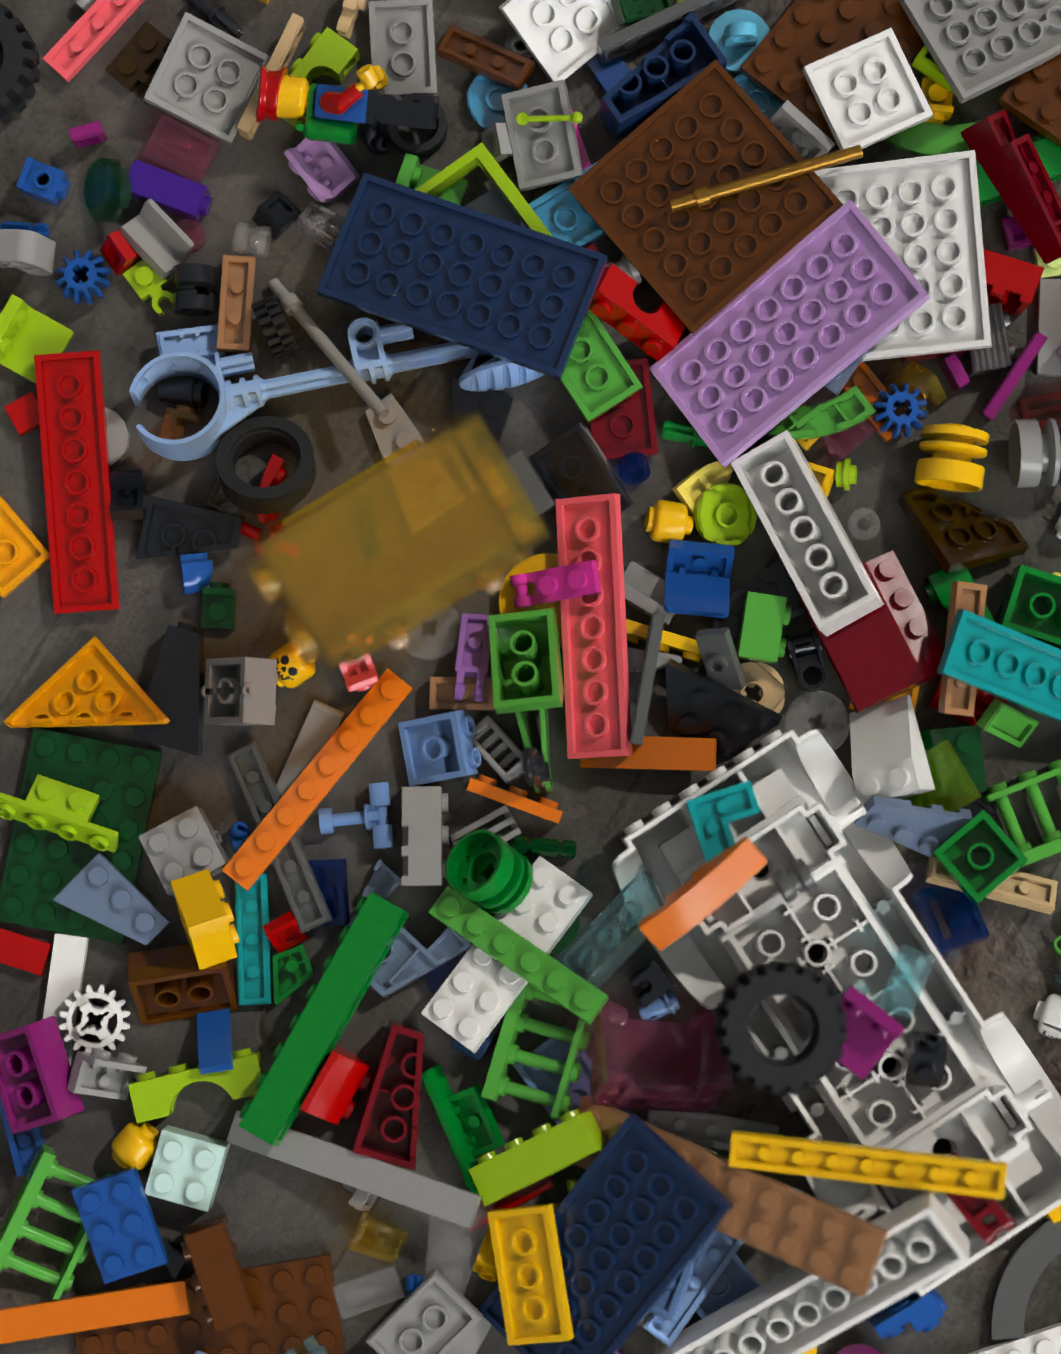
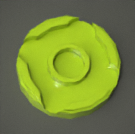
M721 483L712 485L701 493L695 503L693 517L695 527L702 539L712 544L737 546L743 543L749 534H752L756 526L757 512L744 491L745 489L736 484Z

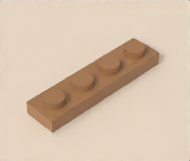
M952 581L945 646L958 609H964L984 617L987 585ZM942 674L938 713L974 717L977 688Z

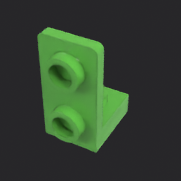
M405 153L396 183L415 190L441 171L421 165L418 156ZM461 178L436 197L461 205L468 181Z

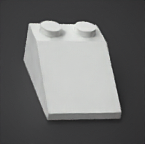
M910 695L877 704L859 713H856V711L849 713L852 776L858 799L861 802L860 806L872 795L906 799L935 790Z

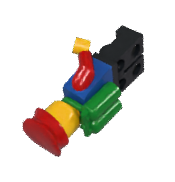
M367 64L361 67L356 72L360 82L357 84L353 82L349 87L316 83L309 85L305 77L288 75L287 66L271 71L262 65L258 82L256 122L260 123L264 119L278 121L279 118L302 120L306 116L305 124L296 123L295 125L296 130L304 133L306 139L352 145L356 142L357 123L375 125L383 123L414 128L437 129L440 96L421 94L420 102L404 100L396 94H385V91H378L385 88L388 84L387 75L379 65L372 66Z

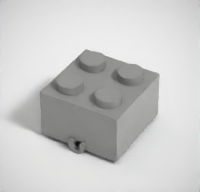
M252 657L206 659L205 685L200 690L201 696L205 698L204 724L229 726L275 725L276 682L278 678L277 660ZM207 688L210 689V694L208 695L205 694V689Z
M198 806L138 836L167 895L173 897L174 893L170 881L205 869H209L211 877L221 873L222 869L229 862L221 845L223 842L221 835L217 830L214 831L204 810Z

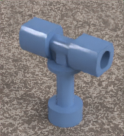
M389 782L369 784L370 804H364V811L333 814L332 807L319 808L320 833H334V827L365 824L366 830H373L375 850L395 848L393 825L389 824L387 806H391Z

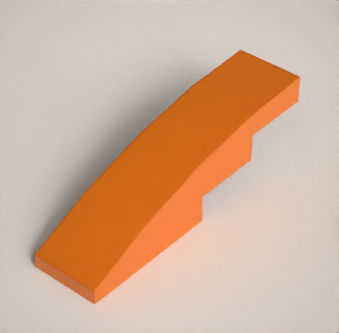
M644 736L643 745L632 744L633 756L580 759V768L715 771L717 739Z
M745 836L693 872V879L666 896V904L639 921V929L659 951H662L713 913L768 863L767 858Z

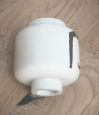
M1050 994L1045 1002L1038 1001L1033 1019L1039 1021L1038 1031L1041 1034L1060 1041L1061 995Z

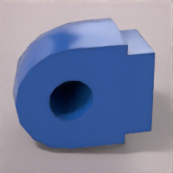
M208 552L179 555L184 595L200 592L201 587H207L213 577V559H209Z

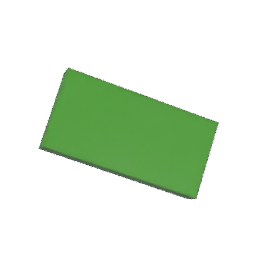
M995 697L976 724L983 730L1021 748L1039 722L1031 715Z

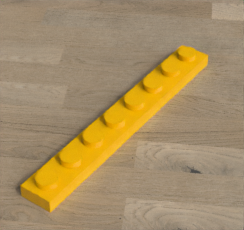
M733 1130L731 1134L729 1167L1003 1200L1005 1196L1007 1162Z

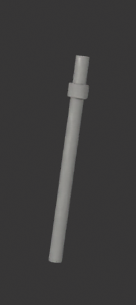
M278 278L272 279L268 283V287L280 300L281 308L287 315L293 316L376 416L379 419L385 418L389 413V409L302 308V301L295 293H290Z

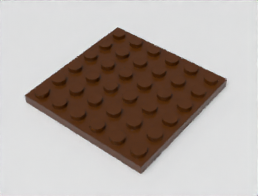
M716 59L567 188L693 336L734 302L808 234L843 206L841 201L813 171L712 200L710 205L700 208L698 205L678 211H672L669 199L692 193L694 188L707 185V188L804 161Z

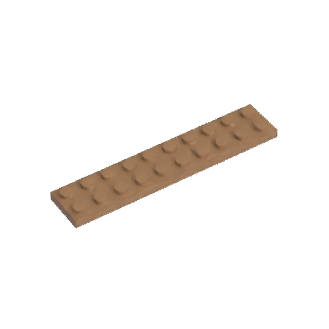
M587 1095L581 1098L578 1107L580 1114L588 1111L592 1112L606 1144L630 1115ZM645 1122L734 1204L732 1209L716 1227V1230L861 1297L867 1294L889 1233L888 1230L752 1169L729 1167L728 1158ZM601 1151L575 1163V1165L587 1170Z

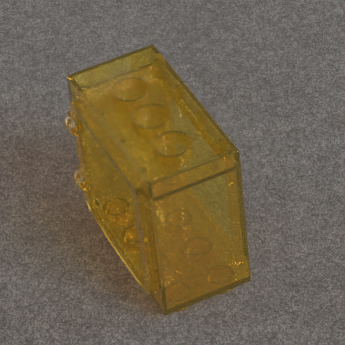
M456 413L257 533L255 545L257 551L249 555L250 559H248L249 563H247L248 567L246 569L268 604L283 595L287 598L291 607L283 611L285 615L283 617L285 620L283 622L285 625L284 631L303 662L308 664L322 655L331 670L343 662L348 665L352 664L382 646L389 645L399 650L407 645V633L412 628L474 590L484 588L493 593L502 587L501 576L507 570L530 556L528 550L549 538L550 534L477 413Z

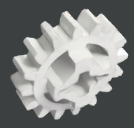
M87 984L86 993L82 994L81 991L76 989L74 990L76 997L74 1001L68 998L65 999L64 1003L69 1007V1010L60 1011L59 1016L66 1018V1022L59 1024V1029H68L69 1033L64 1037V1041L67 1042L73 1039L75 1041L73 1050L77 1051L81 1046L86 1047L85 1052L91 1053L92 1048L104 1050V1047L108 1046L114 1051L116 1049L114 1040H125L121 1029H130V1023L123 1021V1018L128 1017L131 1013L130 1010L121 1009L126 1002L125 998L119 1000L114 998L117 992L116 989L111 990L107 994L104 992V984H100L98 991H93L91 984ZM100 998L109 1003L100 1006L93 1004L89 999ZM78 1006L82 1012V1019L73 1026V1013ZM93 1012L94 1015L105 1013L101 1018L100 1027H97L95 1024L85 1026L89 1021V1013ZM114 1014H117V1025L113 1033H111L107 1026L108 1020ZM85 1034L97 1035L100 1041H89L81 1036Z

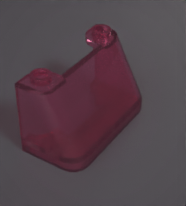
M606 1003L596 1016L590 1079V1098L592 1104L615 1108L703 1113L716 1108L733 1089L732 1070L726 1064L717 1046V1038L714 1034L716 1014H713L712 1011H697L686 1023L628 1019L629 1015L626 1008L621 1007L618 1003Z

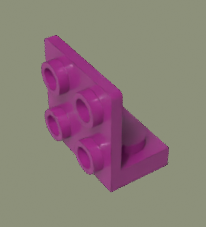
M849 985L840 997L842 1000L840 1003L846 1011L848 1020L845 1021L848 1038L843 1044L842 1050L844 1054L841 1060L838 1061L860 1079H865L896 1038L898 1039L906 1028L857 989Z

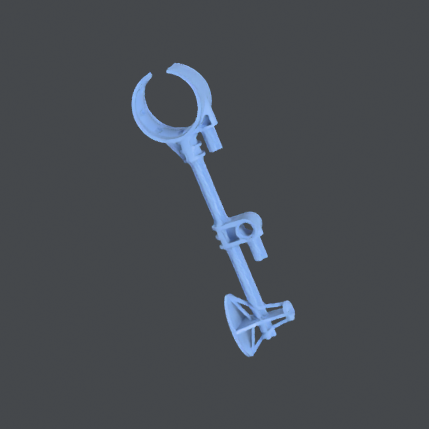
M359 318L354 320L348 328V340L352 356L349 363L365 382L370 381L372 385L376 384L377 379L384 378L386 382L390 381V378L395 373L471 358L459 378L460 388L467 391L481 392L488 391V389L497 391L513 388L545 375L497 357H492L472 370L479 356L488 354L454 342L388 354L384 351L383 345L414 339L412 328L399 323L379 326L377 320ZM363 335H368L372 337V339L366 343H362L357 340L359 337ZM179 351L163 354L148 362L135 376L129 393L134 405L140 407L143 397L151 387L164 379L175 376L199 378L217 390L219 405L215 415L201 431L190 437L176 440L162 439L150 434L140 423L136 425L142 442L154 453L171 460L189 461L202 458L215 451L221 439L230 428L260 407H264L265 402L270 398L349 382L335 366L266 380L260 378L257 374L253 375V380L245 381L244 377L239 378L238 383L231 384L230 380L225 381L224 377L256 371L252 352L220 358L219 352L197 355Z

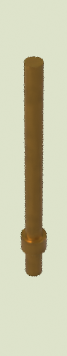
M859 144L707 188V185L694 188L692 193L669 199L673 212L698 205L700 208L710 205L712 200L863 157L862 148Z

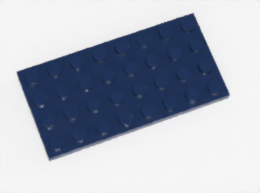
M363 173L316 292L319 296L561 380L607 264L608 257L605 254Z
M635 1113L628 1116L554 1212L574 1338L561 1342L513 1345L521 1354H616L734 1206L730 1200ZM497 1285L478 1311L507 1339L499 1285Z

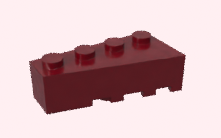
M389 1021L350 1144L351 1150L354 1153L416 1171V1146L424 1033L421 1029L396 1021Z

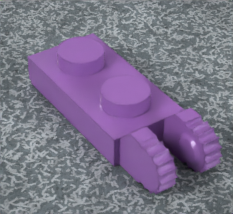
M462 613L455 665V676H457L455 700L463 699L465 694V677L477 678L474 688L475 701L483 702L485 679H488L491 655L488 616L490 615Z

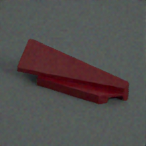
M1005 109L964 129L961 132V136L970 150H975L977 161L1043 262L1048 264L1061 258V200L1029 133L1016 139Z

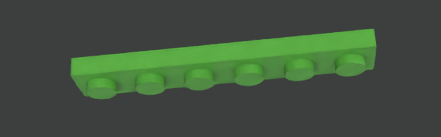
M449 886L445 888L429 911V914L589 1025H591L609 999L608 995Z

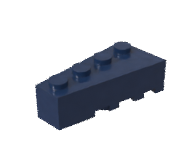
M693 11L684 18V21L676 29H672L664 37L663 42L644 56L642 62L633 71L630 70L602 97L599 116L616 140L634 131L715 59L726 69L727 59Z

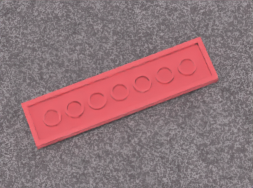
M610 493L555 499L558 566L596 560L602 592L560 601L568 759L633 756L632 743L629 741L631 736V711L620 494Z

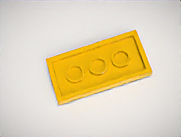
M553 1204L495 1209L487 1212L508 1346L561 1342L573 1339V1328Z

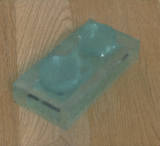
M902 943L878 1006L911 1020L935 956Z

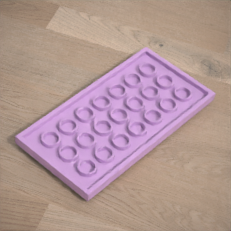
M850 199L808 234L694 336L690 333L671 352L653 364L649 369L718 461L726 467L931 297Z

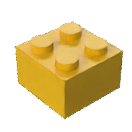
M205 869L170 881L181 922L199 970L237 958L234 944L240 941L234 924L229 925L230 922L234 921L228 902L221 901V899L225 898L220 880L213 881L209 869Z

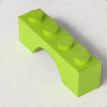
M250 1047L233 1051L234 1069L201 1075L199 1066L188 1068L187 1063H181L167 1067L168 1073L156 1076L155 1070L135 1075L137 1081L128 1084L136 1122L141 1123L171 1115L174 1112L175 1102L181 1090L194 1082L207 1081L215 1083L224 1088L233 1100L256 1095L259 1090L256 1088V1084L265 1071L260 1051L252 1053Z

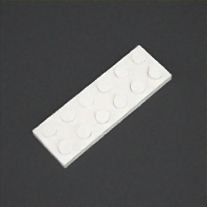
M539 856L532 865L533 882L523 902L511 912L494 915V918L549 955L592 898L593 894ZM472 945L421 1014L475 1054L528 982Z

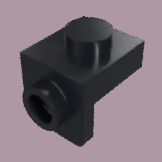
M142 470L111 471L109 479L112 488L110 506L112 521L144 519L147 493Z
M914 1031L911 1036L912 1050L905 1074L906 1084L939 1089L948 1057L946 1037L932 1032L922 1033Z

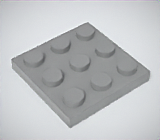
M185 11L143 100L231 145L238 131L237 125L259 82L260 68L262 65L266 67L271 57Z

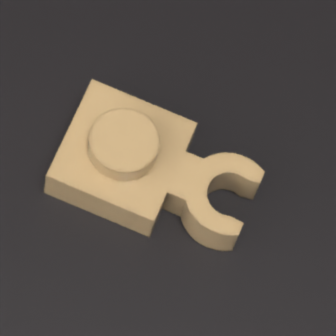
M344 0L343 11L336 27L338 35L347 39L351 38L354 22L358 18L359 11H365L368 0Z

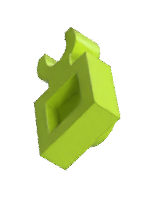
M143 259L123 273V276L143 302L152 297V307L159 316L164 315L159 307L163 299H168L173 304V294L162 290L169 282L166 278L162 280Z

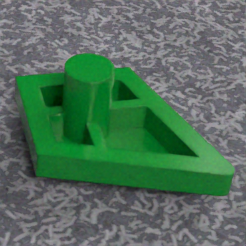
M304 944L272 956L274 1004H280L315 975Z

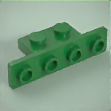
M437 1064L422 1072L423 1087L431 1098L436 1110V1118L439 1124L443 1126L449 1140V1148L462 1170L464 1183L472 1193L478 1194L479 1192L469 1173V1169L479 1165L477 1158L481 1154L500 1148L505 1144V1141L486 1098L481 1097L483 1090L480 1083L453 1093L441 1065Z

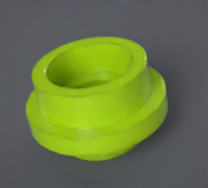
M845 458V461H837L836 487H844V491H850L851 484L857 483V465H851V459Z

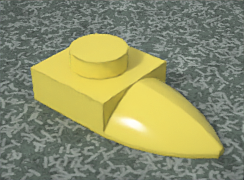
M719 461L707 464L700 469H695L672 490L681 503L686 505L689 514L693 515L695 503L701 493L712 485L728 483L733 467L731 463L724 467Z

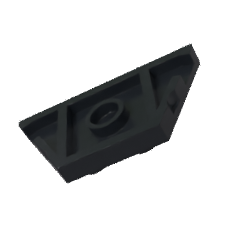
M671 658L669 659L665 668L669 729L687 738L717 739L716 753L728 757L779 725L783 715Z

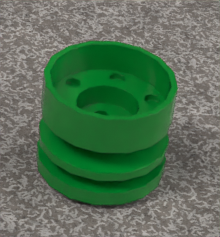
M476 830L466 834L452 848L445 865V875L450 887L492 915H502L511 912L519 906L528 895L533 882V868L528 858L489 830Z

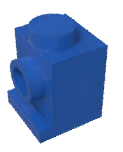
M27 156L16 187L23 195L58 207L61 199L65 200L68 196L71 182L68 181L69 176L65 171L38 162L34 158ZM43 176L49 177V182L46 185H40Z

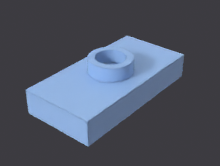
M218 324L156 332L155 340L158 355L161 356L166 353L179 351L197 355L217 352ZM219 352L220 358L225 357V352Z

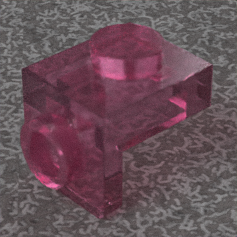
M867 418L847 430L824 436L825 441L823 443L833 456L836 457L838 455L839 458L843 459L872 436L877 429Z

